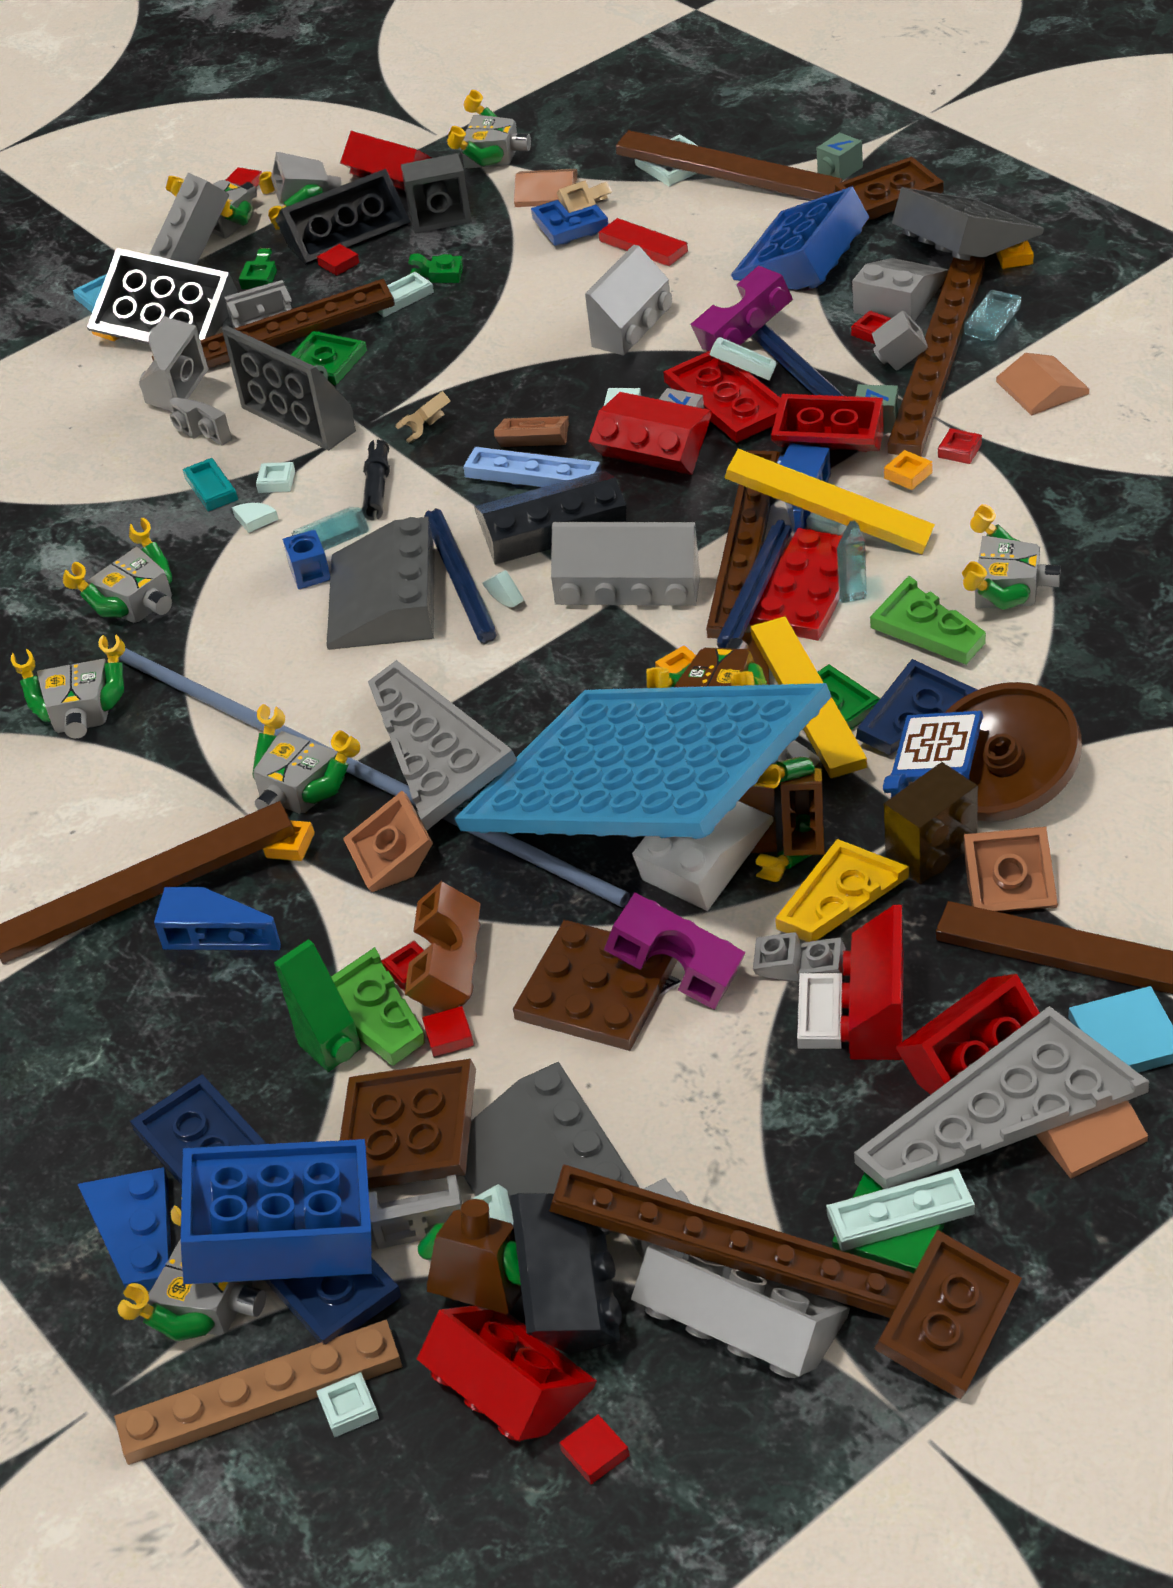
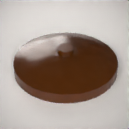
M1023 682L995 684L968 694L944 712L981 711L983 714L969 773V780L978 785L977 821L996 822L1015 819L1041 808L1066 787L1077 769L1082 753V736L1079 725L1068 704L1060 696L1047 688Z

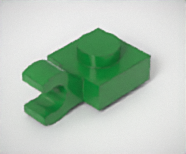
M260 248L255 261H246L239 277L241 289H253L273 282L277 269L275 261H270L271 248Z
M421 254L410 255L408 264L420 267L412 268L411 273L417 272L422 277L429 278L431 283H460L463 270L462 256L442 254L432 256V260L429 261Z

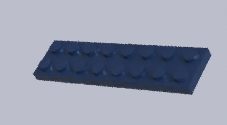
M203 1074L130 1121L134 1132L181 1186L183 1148L267 1144ZM373 1258L372 1274L264 1280L313 1337L323 1345L328 1344L338 1336L356 1330L402 1297L399 1286Z

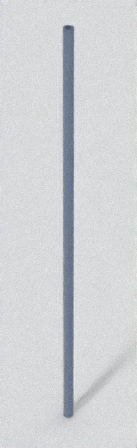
M125 648L122 656L119 657V661L264 731V724L258 720L256 711ZM285 725L275 730L274 735L276 736L281 731L332 749ZM347 758L346 762L349 764L347 773L394 796L404 791L412 805L416 806L408 785L353 758ZM454 809L442 819L458 827L454 818L461 811ZM467 831L620 907H624L629 901L630 894L505 832L479 833Z

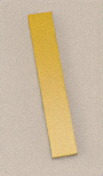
M738 449L725 474V479L921 555L935 524L741 449Z
M786 617L751 626V636L778 685L823 683ZM831 697L819 710V714L811 719L803 728L830 779L867 768L866 755Z

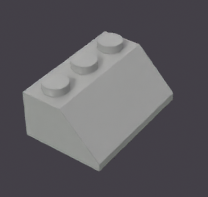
M187 173L155 240L150 255L197 265L230 194L207 180Z
M633 245L585 293L591 346L625 355L671 307L672 294L670 293L669 279L638 245Z

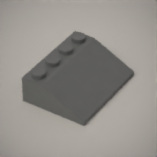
M901 187L892 224L903 228L902 234L919 237L918 241L935 245V249L952 253L951 256L962 260H970L971 256H989L1039 236L1044 231V227L977 199Z
M117 248L87 329L97 333L149 344L148 336L151 329L156 327L163 316L195 325L199 338L202 340L216 335L229 315L224 297L236 294L238 290L229 272Z
M227 325L222 328L243 409L328 451L356 431L353 419L354 413L350 403L315 366Z
M408 517L394 520L332 554L326 643L328 650L434 639L435 548L429 517Z
M558 1061L519 1079L471 1120L466 1174L464 1178L475 1197L497 1184L507 1189L510 1205V1196L514 1194L554 1193L563 1164L632 1186H639Z

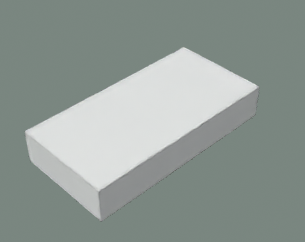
M800 973L798 1049H841L842 973Z

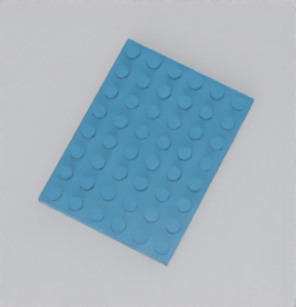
M826 683L584 690L516 757L517 761L497 776L454 819L460 831L479 833L507 832L508 834L536 833L544 835L551 833L566 834L568 836L591 834L597 836L627 835L628 837L704 838L710 835L719 821L735 808L737 801L749 788L757 783L758 778L764 771L778 760L782 751L799 736L800 731L811 719L819 714V710L832 696Z

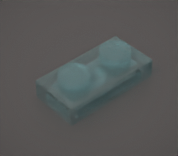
M991 290L964 323V334L981 340L995 341L1021 308V296Z

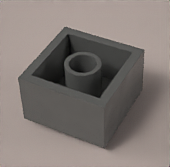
M458 153L401 164L414 233L472 222L464 170Z

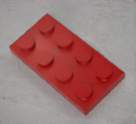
M711 350L663 371L664 382L672 389L703 395L704 409L713 412L710 421L736 443L774 426L781 398L748 371L709 355Z
M797 528L763 592L749 622L750 628L756 624L786 617L797 637L819 641L865 552V540L819 532L812 529Z

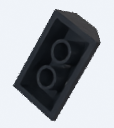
M518 1193L511 1195V1209L527 1334L568 1355L619 1342L618 1324L622 1322V1312L613 1291L612 1278L615 1277L616 1270L613 1258L607 1249L605 1234L609 1230L550 1212L549 1209L554 1193Z

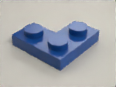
M559 200L531 208L532 219L554 246L568 244L580 237L595 235L609 224L608 217L597 204L571 213L565 209Z

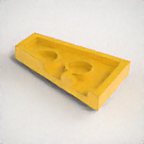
M837 839L776 916V929L784 933L796 932L799 939L806 942L817 941L908 879L909 866Z

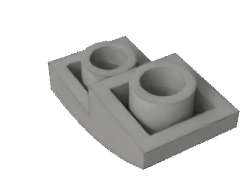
M172 398L168 400L172 411L170 419L178 431L182 430L193 439L203 434L221 446L232 440L226 415L222 411L205 403L190 399Z
M796 932L757 937L753 971L755 975L787 981H799L800 973H842L843 980V950H846L841 937L804 943L800 942Z

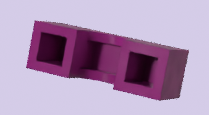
M758 265L736 284L742 297L740 302L727 308L712 305L690 325L701 348L710 351L719 337L741 345L788 305L793 298L783 275Z
M637 893L633 894L614 923L604 948L608 953L640 970L645 962L654 955L665 954L674 957L682 964L685 971L678 991L713 1010L717 1008L736 976L746 953L731 942L698 927L694 922L661 907L657 902Z

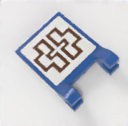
M967 711L907 715L892 773L886 776L883 782L884 793H891L892 798L909 786V782L916 781L941 762L969 779L983 719L982 712Z

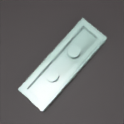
M959 1169L829 1204L826 1205V1210L840 1249L845 1251L974 1215L975 1204Z

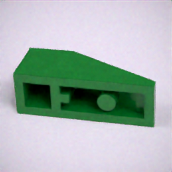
M306 940L275 961L274 964L298 1045L327 1072H330L361 1050L354 1020L311 940Z

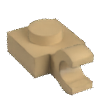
M586 180L559 189L557 196L565 209L571 213L596 205V202L607 199V195L611 194L612 191L608 182H603L589 188Z
M443 391L440 392L415 413L401 419L397 423L396 428L400 429L404 425L411 427L412 435L407 439V442H414L422 435L423 423L425 421L430 426L444 415L441 409L450 402V399Z

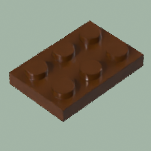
M912 156L835 184V192L853 186L869 215L868 220H875L884 214L895 211L901 187L936 193L944 192V182Z
M937 1230L874 1350L961 1400L1022 1278Z

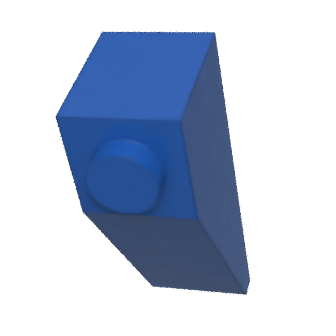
M790 443L784 456L778 458L777 464L828 483L831 476L830 448ZM785 502L794 534L797 528L807 529L806 519L812 512Z
M164 887L154 920L163 949L280 950L281 942L272 916L204 887Z

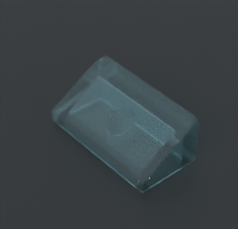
M347 507L295 529L291 534L294 536L316 530L325 551L367 533L369 528L361 508Z
M850 521L837 547L839 601L841 603L863 600L867 596L865 541L858 523Z

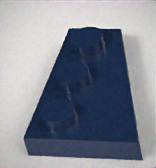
M911 659L858 726L855 738L890 755L898 750L907 715L944 713L954 703L978 689Z

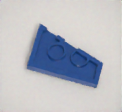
M165 1168L78 1184L124 1287L126 1288L131 1283H137L144 1286L147 1291L151 1290L171 1256L169 1186Z

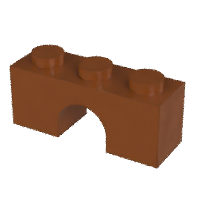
M442 881L417 902L413 932L428 940L431 945L409 962L405 988L406 996L437 1013L456 1008L459 1005L462 1006L470 999L474 988L472 984L473 966L477 960V953L475 952L476 940L481 926L479 922L481 903Z

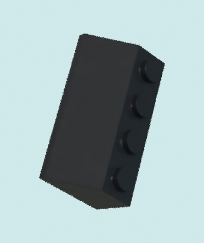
M386 169L284 207L276 218L287 246L304 264L317 260L318 255L338 244L349 248L411 222Z
M605 470L474 506L495 565L552 549L553 522H626V502L616 478Z

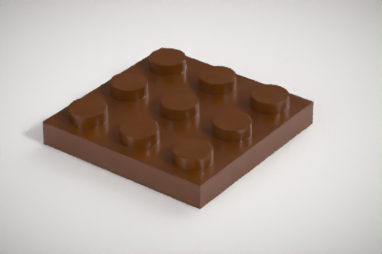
M563 920L514 1005V1018L525 1023L630 1051L678 960L669 955L657 954L650 957L640 970L604 950L611 931Z
M471 1058L349 1077L340 1140L365 1139L368 1189L443 1179L455 1174L456 1177L464 1176L466 1174L476 1067Z

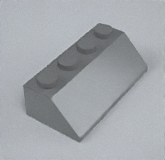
M553 522L551 581L555 605L696 606L700 583V569L695 522Z
M656 1244L647 1246L631 1300L646 1306L645 1312L650 1316L661 1320L674 1319L687 1325L686 1331L703 1339H712L714 1337L727 1343V1349L733 1354L744 1358H760L771 1363L770 1369L773 1372L789 1378H796L818 1367L850 1311V1307L832 1299Z

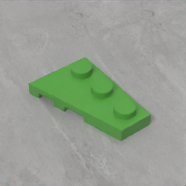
M908 576L870 616V628L966 665L986 643V632L957 610L946 609L940 604L939 597L931 591L928 593L923 592L918 588L917 581L911 576Z
M375 947L331 976L354 1020L358 1038L392 1066L425 1044L422 1028L406 1000L401 998L395 987L394 979L390 972L384 968Z

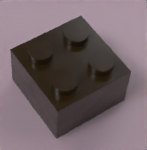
M941 762L884 803L885 857L909 866V877L920 885L933 875L941 873L950 862L962 853L965 854L964 834L977 833L978 785Z

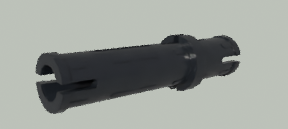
M380 439L376 441V449H374V440L369 443L368 459L364 462L363 466L366 478L361 513L368 520H374L375 511L377 519H380L383 515L385 480L390 472V465H388L387 461L389 445Z

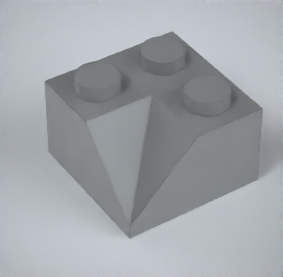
M163 316L156 327H153L149 333L148 342L154 361L142 373L139 385L145 403L171 411L168 400L172 398L188 399L207 372L208 366L197 327Z

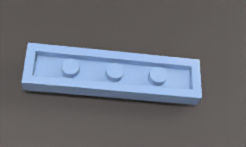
M475 447L463 466L466 478L546 487L601 472V464L597 461Z

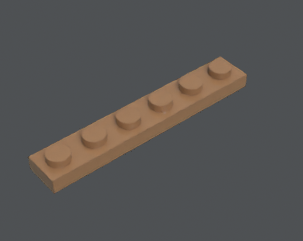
M387 1319L338 1336L328 1344L318 1343L115 1415L114 1418L122 1452L127 1464L139 1462L318 1397L317 1390L360 1372L365 1381L401 1368V1360Z

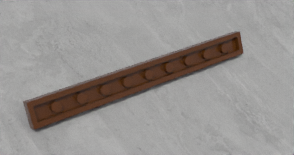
M971 256L970 260H962L953 257L925 336L928 348L918 355L887 443L888 454L899 455L906 450L920 457L922 456L985 270V258Z

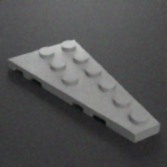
M397 660L368 681L376 705L382 715L384 726L390 736L400 768L408 783L410 794L416 804L418 815L426 830L465 800L471 798L474 793L517 761L511 748Z
M1049 1006L854 1152L855 1164L884 1189L905 1184L1146 1094L1149 1091V1080Z

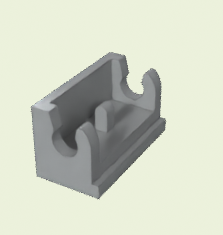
M283 280L224 297L233 328L292 309L290 305L292 300Z
M456 1174L447 1176L448 1190L380 1203L377 1200L376 1191L369 1192L370 1220L377 1248L381 1249L422 1240L435 1224L445 1223L453 1211L461 1209L462 1200Z

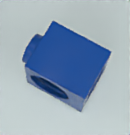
M316 530L282 539L288 564L298 589L330 580L326 555Z

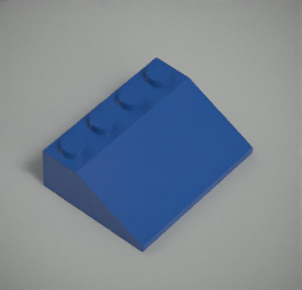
M853 186L781 211L732 272L733 280L741 281L759 265L783 275L788 289L798 290L807 286L815 288L824 283L826 280L825 276L838 264V259L842 253L850 248L851 241L862 232L863 225L869 219V215Z
M365 1139L183 1148L181 1203L183 1285L372 1274L371 1220Z

